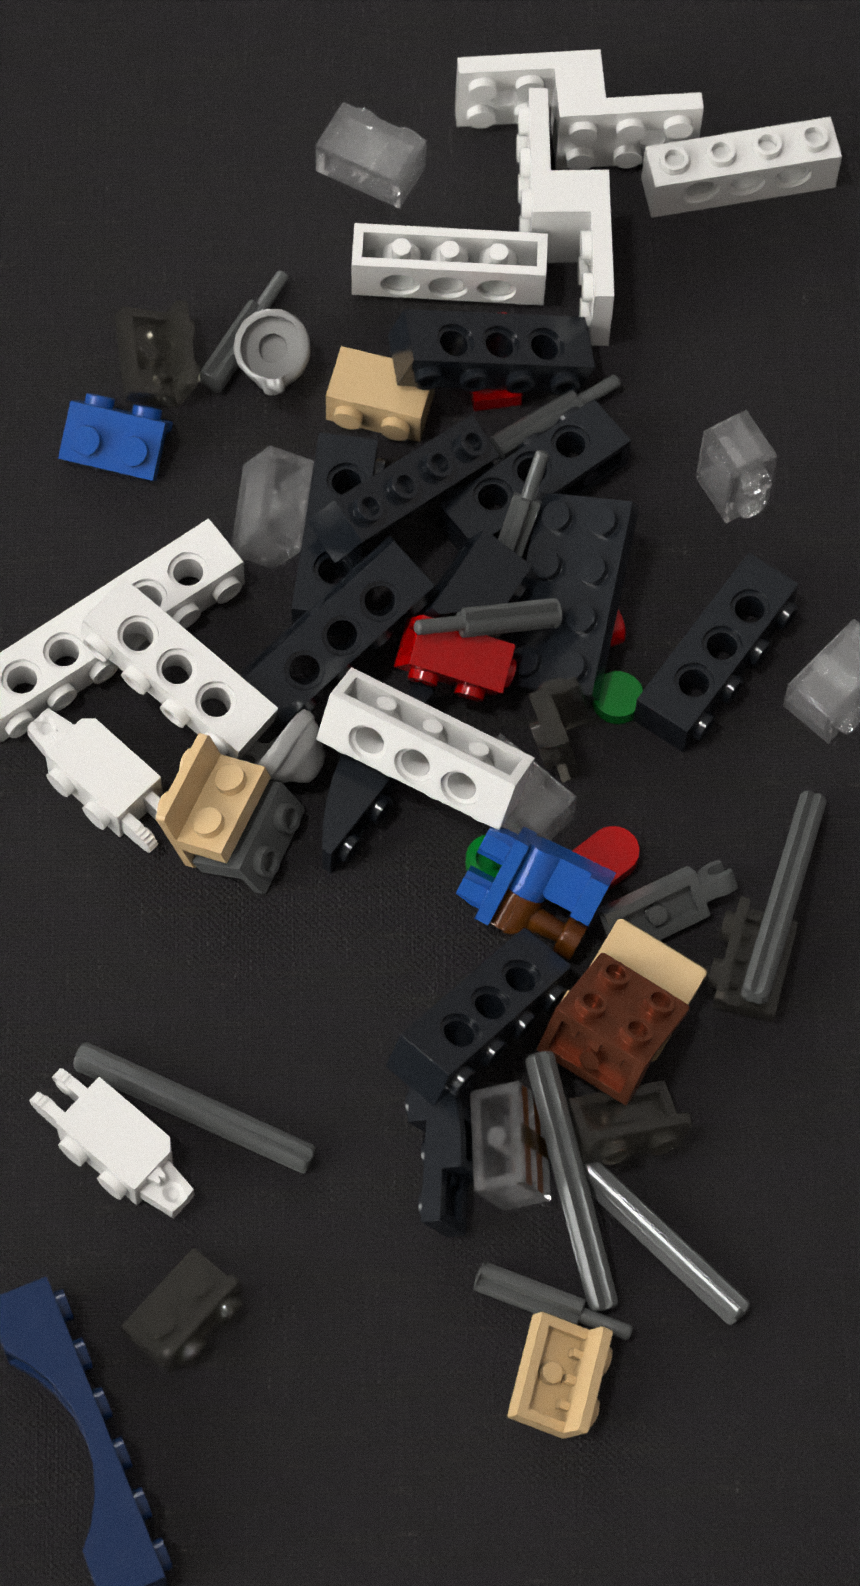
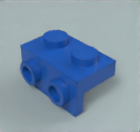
M86 393L85 401H70L58 459L151 481L157 479L166 433L171 432L173 425L172 421L161 419L162 410L134 404L132 412L114 408L115 399Z

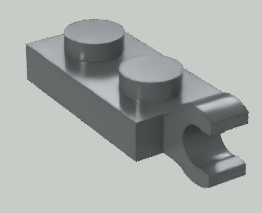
M716 860L703 866L698 871V874L689 866L683 867L597 910L606 936L609 935L618 919H625L656 939L661 940L711 916L707 902L734 892L738 889L733 870H724L722 862Z

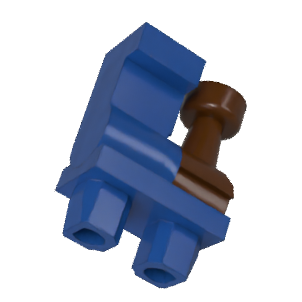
M525 826L519 834L503 827L500 830L490 827L477 853L502 865L496 878L471 865L456 894L470 905L479 909L474 919L486 925L491 923L508 934H515L526 928L531 932L555 941L553 951L570 961L616 872L553 841L536 836L538 833ZM546 899L572 912L566 924L541 908Z

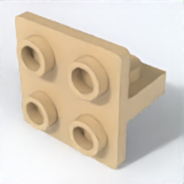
M199 733L192 747L184 752L180 761L179 772L169 791H166L161 796L156 814V821L185 866L196 868L192 863L195 855L227 864L271 778L264 766L220 754L210 735Z

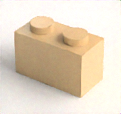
M341 346L326 393V420L334 421L337 425L346 429L355 430L363 428L380 432L385 437L396 441L409 439L420 442L435 389L421 390L416 386H397L392 358Z

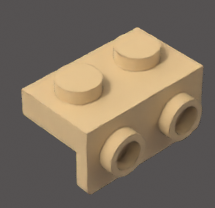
M545 1312L533 1314L507 1418L562 1439L586 1434L596 1421L599 1413L600 1402L597 1396L602 1376L608 1370L612 1360V1349L609 1346L613 1331L603 1326L588 1330Z

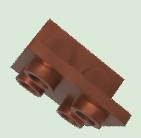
M601 953L556 1007L537 1051H552L558 1064L626 1106L635 1095L652 1059L686 1016L689 1005L608 954Z

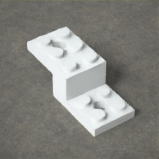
M600 49L457 58L455 103L457 127L486 128L491 125L518 123L519 107H527L529 88H548L549 122L555 169L587 170L591 167L605 166L632 168L643 164L646 146L696 139L700 136L704 109L702 92L606 98Z
M529 88L527 107H519L518 134L516 137V159L520 169V174H518V203H521L519 232L548 234L547 263H578V285H582V298L579 300V317H585L591 346H608L614 303L609 170H551L548 88Z

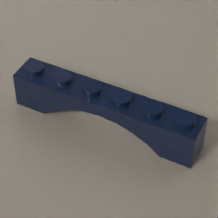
M46 1276L1 1294L0 1343L8 1363L32 1376L58 1398L74 1418L90 1451L93 1462L95 1497L91 1526L83 1548V1554L94 1585L167 1586L164 1572L173 1569L171 1560L162 1538L151 1541L144 1521L153 1518L142 1488L138 1487L131 1490L124 1471L133 1466L122 1437L111 1440L104 1423L105 1420L113 1418L102 1387L91 1390L85 1375V1371L92 1369L93 1365L82 1338L74 1341L71 1340L65 1323L73 1320L74 1317L63 1289L52 1292Z

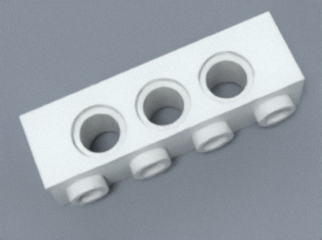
M831 117L646 146L641 179L652 218L835 188L842 155Z
M354 223L352 295L544 305L548 234Z
M122 577L83 619L81 636L85 638L83 644L93 656L103 662L110 659L123 671L121 674L122 678L133 690L142 695L148 692L162 704L160 710L172 723L181 728L186 724L197 734L210 735L220 754L240 760L274 722L278 707L126 578ZM137 633L145 636L151 645L145 650L135 651L128 648L123 639L130 634ZM170 666H178L187 672L189 679L181 684H173L164 678L162 671ZM207 699H218L225 704L228 712L220 717H212L203 711L201 703Z
M352 667L330 693L316 740L334 748L338 752L348 755L380 771L382 774L394 778L426 794L430 798L451 806L471 816L476 821L485 823L497 830L501 829L519 803L535 759Z

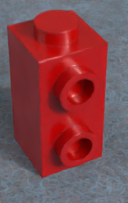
M419 615L407 618L394 667L408 671V680L415 683L420 681L426 686L437 687L438 681L455 686V695L483 702L485 696L502 694L504 688L511 684L516 671V660L512 659L515 644L487 635L462 638L459 631L417 635L414 631L416 620L431 619L432 617Z

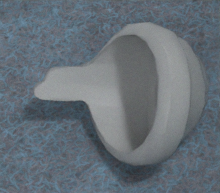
M265 309L254 312L242 322L235 335L233 352L237 364L259 388L263 389L265 394L273 396L283 393L285 387L295 382L306 369L311 356L310 338L304 324L295 315L282 309Z
M305 709L301 710L293 717L280 735L270 743L256 741L240 760L264 766L272 781L282 783L311 782L320 772L326 758L322 742L316 740L319 726L315 721L314 715Z

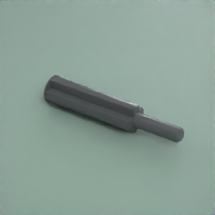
M277 271L256 302L249 300L204 367L198 373L197 378L204 387L216 393L222 392L238 368L233 352L235 335L242 322L251 314L271 307L289 280L286 272Z
M611 375L576 395L574 390L569 391L490 436L488 439L500 455L497 459L501 458L504 460L518 451L520 444L530 435L536 432L543 434L555 426L558 419L570 408L575 406L581 408L593 399L597 401L620 388L621 381L619 377Z
M537 450L535 452L522 493H513L498 537L499 541L522 559L542 501L535 498L550 457L548 452L544 450Z
M556 598L462 608V611L457 612L456 616L416 620L414 631L417 635L459 631L460 636L466 638L558 628L562 622V609Z
M486 1261L482 1263L476 1274L473 1291L534 1314L545 1312L575 1325L581 1323L592 1328L603 1326L612 1330L613 1336L623 1340H629L631 1337L632 1325L585 1308L586 1300Z

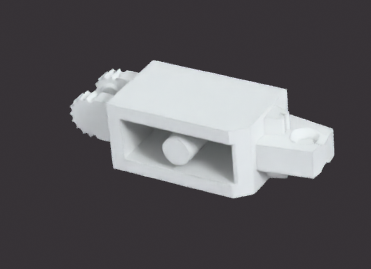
M47 708L28 725L27 733L29 738L46 757L47 779L60 794L65 797L72 794L84 805L82 809L85 815L98 828L104 830L108 826L119 837L126 834L147 853L152 852L158 846L154 834L138 820L147 812L156 820L157 806L163 795L161 776L96 718L80 719L74 725Z
M60 1068L52 1076L53 1081L64 1094L75 1101L74 1104L64 1112L53 1100L40 1092H37L29 1102L42 1117L57 1129L59 1139L61 1140L58 1146L61 1151L78 1166H82L87 1162L99 1172L100 1175L97 1177L99 1183L118 1200H121L124 1195L136 1205L144 1200L172 1218L177 1216L195 1195L194 1189L173 1166L170 1136L100 1077L89 1088H86L71 1074Z

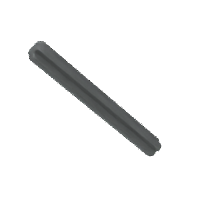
M806 790L800 794L741 991L743 999L749 1002L753 1001L758 1005L768 1002L827 802L821 793L814 794L812 791Z
M84 1042L74 1057L73 1064L76 1071L95 1080L100 1077L108 1085L299 1173H305L314 1160L316 1152L313 1144L89 1042Z
M552 1051L537 1052L529 1055L526 1058L525 1064L588 1308L595 1312H601L617 1306L618 1298L555 1055Z
M577 1140L591 1196L726 1324L733 1325L738 1322L750 1307L749 1300Z

